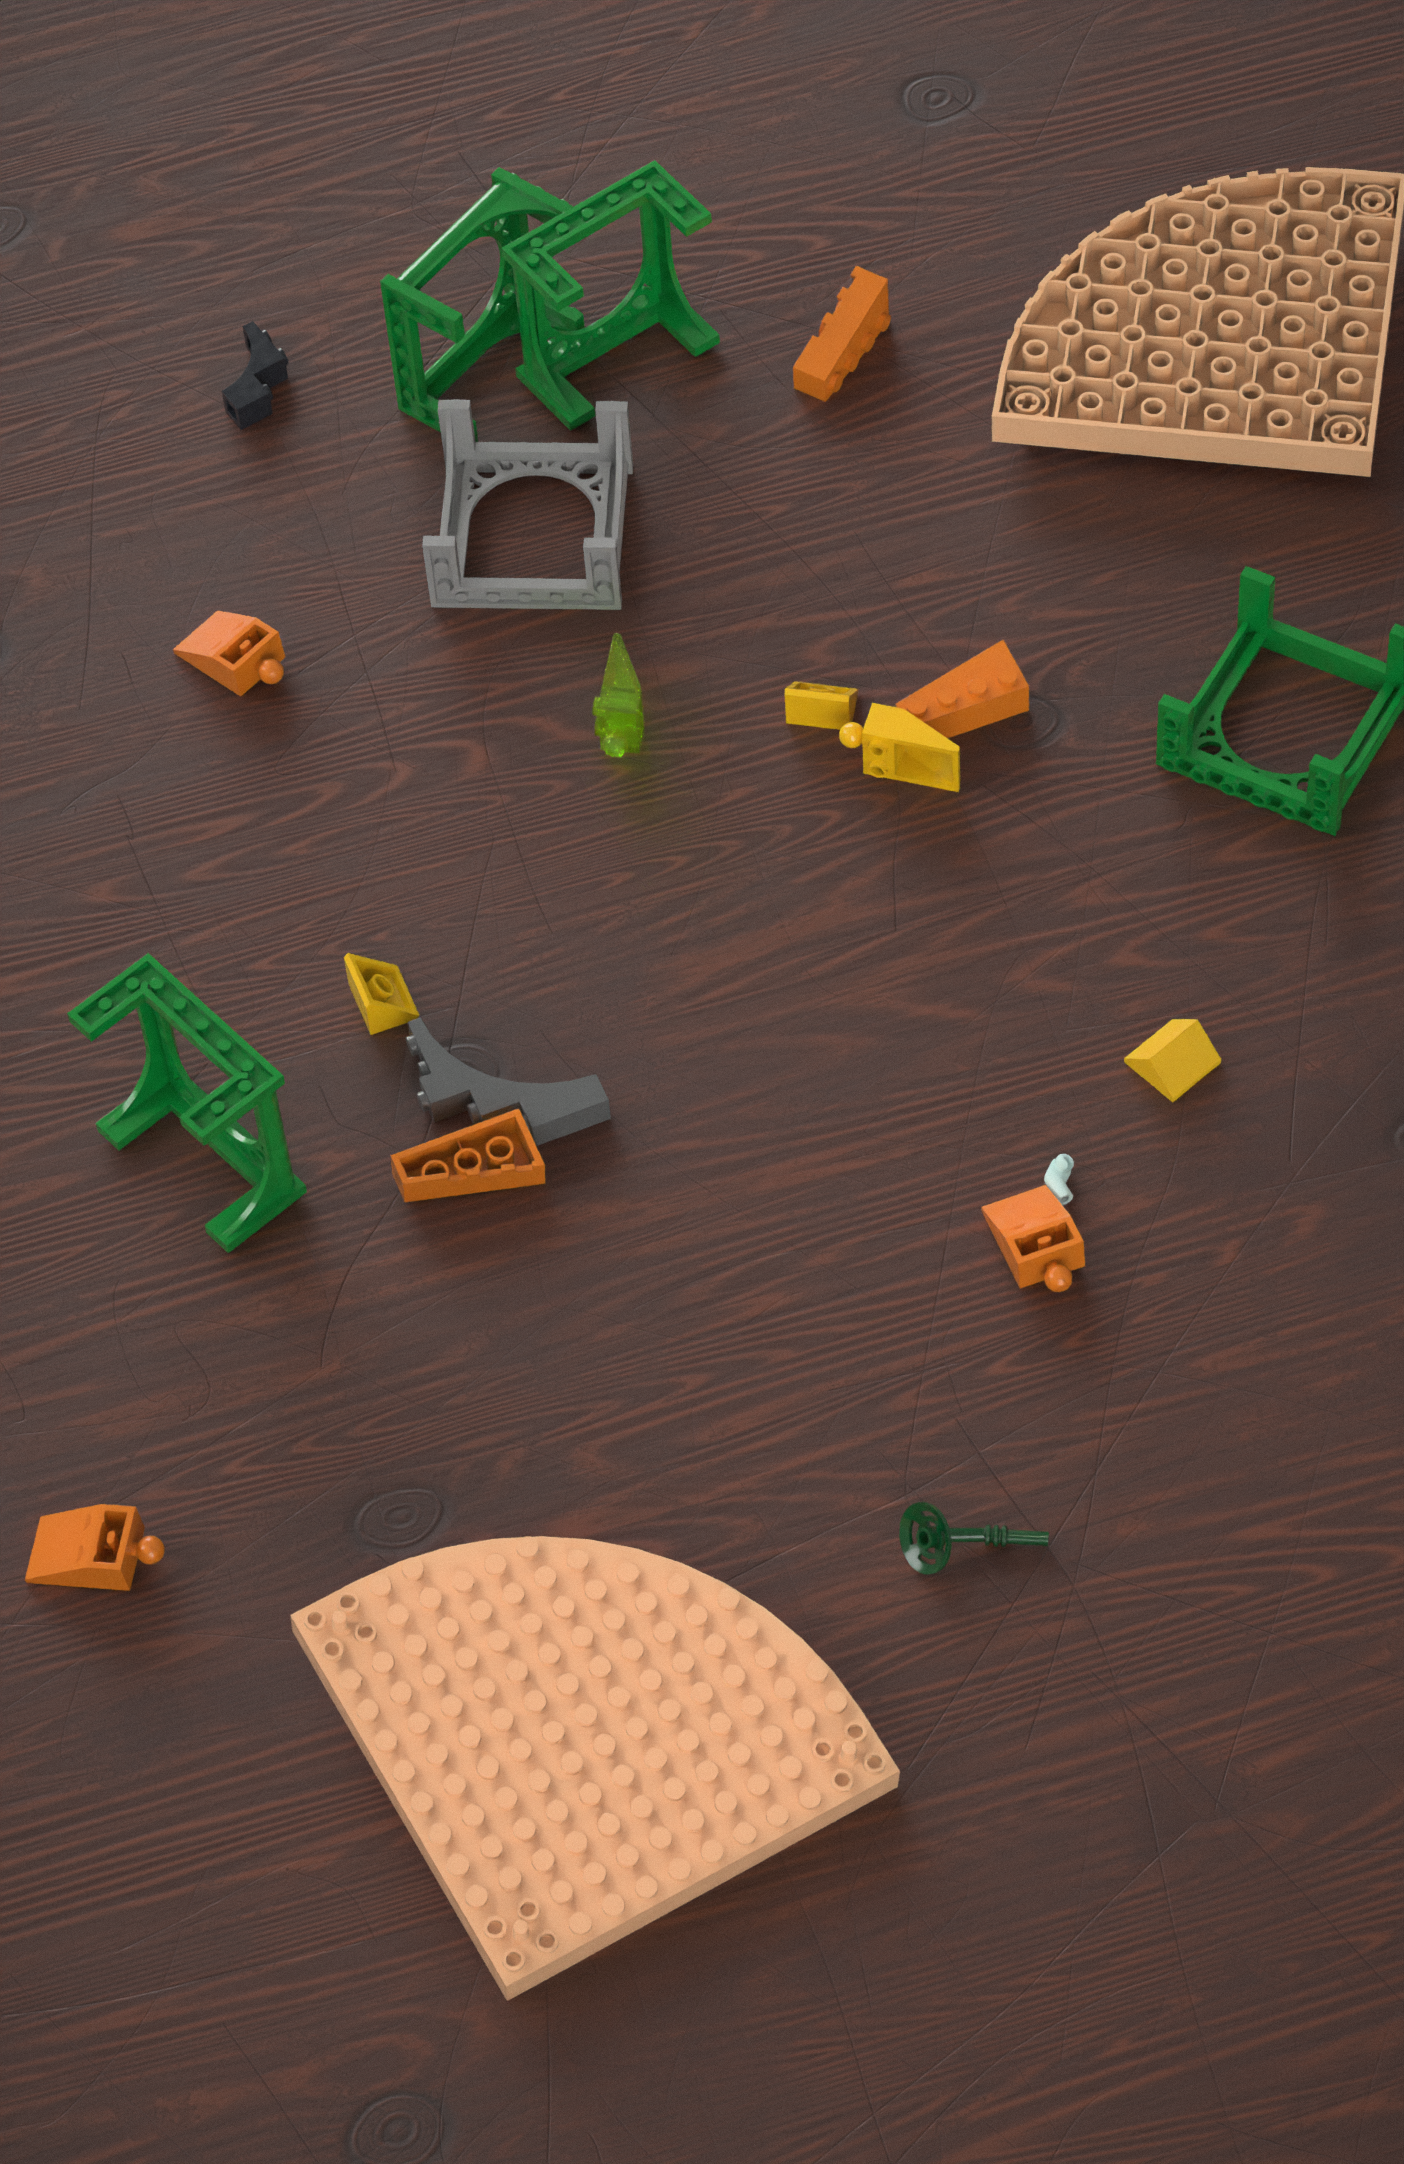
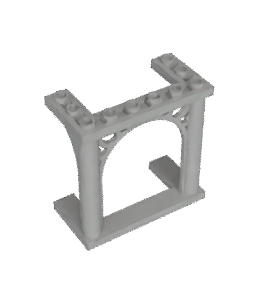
M439 400L438 416L446 468L440 536H423L422 544L431 607L621 610L622 594L619 572L628 474H633L628 402L596 401L595 412L598 443L475 442L470 400ZM477 472H495L496 475L493 478H483ZM580 473L596 474L586 480L578 477ZM549 476L569 482L580 489L590 500L595 512L594 538H584L583 543L586 579L464 578L471 515L479 500L492 488L518 477ZM474 483L478 486H481L477 489H473ZM598 485L599 491L592 490L591 488Z

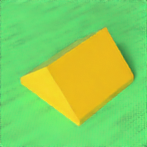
M795 681L785 688L786 723L840 730L844 724L853 720L859 689Z
M350 953L345 955L344 961L348 983L370 1035L408 1023L419 1017V1013L397 965Z
M1172 1019L1125 1057L1124 1062L1164 1096L1174 1102L1221 1063V1058L1198 1019Z

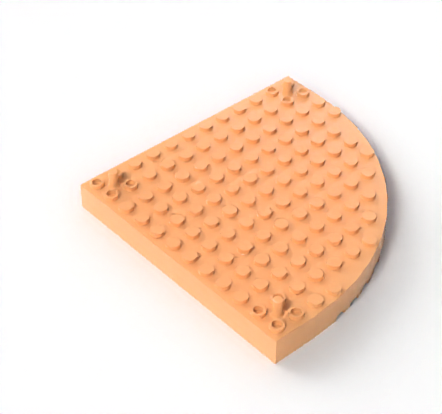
M1305 167V172H1289L1288 168L1276 169V173L1258 175V171L1247 172V177L1230 179L1229 175L1207 180V185L1191 188L1188 185L1182 187V192L1169 197L1167 194L1160 195L1146 201L1145 207L1133 213L1128 210L1110 221V226L1099 233L1094 231L1078 244V249L1070 256L1067 254L1063 256L1061 264L1043 278L1038 284V290L1033 298L1030 297L1025 304V310L1015 323L1011 339H1008L1000 368L992 412V442L1371 477L1404 213V174Z
M545 1536L489 1539L450 1546L399 1561L363 1577L290 1615L295 1637L507 2001L898 1787L900 1770L866 1716L836 1674L799 1635L766 1608L726 1583L683 1563L637 1548L590 1539Z

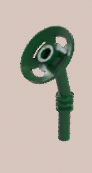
M918 1502L910 1505L905 1510L900 1522L899 1538L903 1554L912 1568L919 1573L929 1575L938 1573L946 1566L950 1558L952 1542H984L985 1546L993 1543L995 1547L999 1543H1001L1002 1547H1006L1007 1544L1048 1546L1049 1532L1008 1529L1006 1525H1003L1001 1529L999 1525H994V1528H991L990 1524H987L985 1528H949L944 1515L936 1506L928 1502ZM923 1511H929L933 1513L935 1516H925ZM914 1521L919 1524L916 1544L913 1543L912 1538ZM929 1521L933 1522L935 1525L931 1526ZM935 1548V1553L930 1552L928 1549ZM921 1555L928 1559H935V1564L925 1562Z

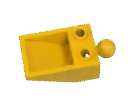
M872 703L864 729L856 722H848L841 727L839 739L844 746L848 748H856L861 744L863 746L864 774L877 778L884 777L959 792L960 747L905 709Z

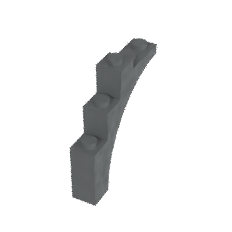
M421 1018L408 1022L410 1036L405 1037L410 1054L412 1056L418 1055L420 1060L417 1066L421 1075L419 1078L421 1091L416 1093L422 1111H429L433 1122L468 1110L472 1123L476 1124L519 1108L536 1146L611 1119L609 1099L596 1074L572 1081L545 1084L514 1082L493 1077L467 1066L449 1054L432 1037Z

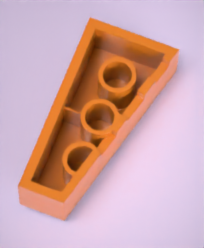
M855 266L851 273L853 282L849 289L842 287L837 295V300L839 301L834 313L827 312L822 319L819 337L814 335L811 337L793 366L794 389L824 402L828 400L833 392H837L840 389L843 379L849 372H853L856 369L859 359L865 351L869 352L876 337L881 331H886L891 321L888 279L858 266Z
M1001 640L896 703V707L905 709L946 738H950L1029 711V685L1004 640Z
M519 1108L390 1155L392 1175L404 1202L546 1184L545 1164Z

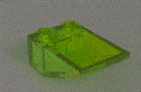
M618 633L613 635L600 697L595 696L593 701V716H597L595 736H600L601 750H604L611 757H620L626 752L640 753L645 730L641 686L621 634Z

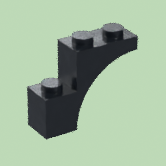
M253 321L242 326L246 348L251 354L249 363L242 375L233 384L222 390L225 412L240 430L273 414L271 406L273 395L270 388L288 379L286 365L289 364L285 352L281 348L277 349L273 345L268 332L264 329L261 331Z

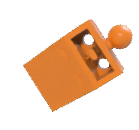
M216 611L173 649L174 654L239 696L245 694L260 679L266 684H276L284 675V668L280 662L285 658V653L279 632L256 617Z
M1046 1185L981 1207V1211L1020 1289L1045 1281L1046 1286L1050 1290L1063 1292L1072 1283L1071 1271L1085 1267L1084 1241L1071 1215Z
M99 1504L41 1516L25 1581L26 1583L130 1591L137 1560L139 1559L145 1564H155L163 1558L165 1547L163 1542L156 1536L143 1537L145 1526L135 1506Z

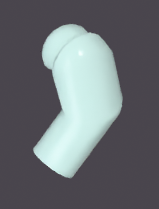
M1060 1154L1056 1159H1053L1044 1176L1045 1184L1062 1205L1069 1203L1073 1198V1194L1066 1185V1182L1071 1174L1074 1161L1067 1154Z

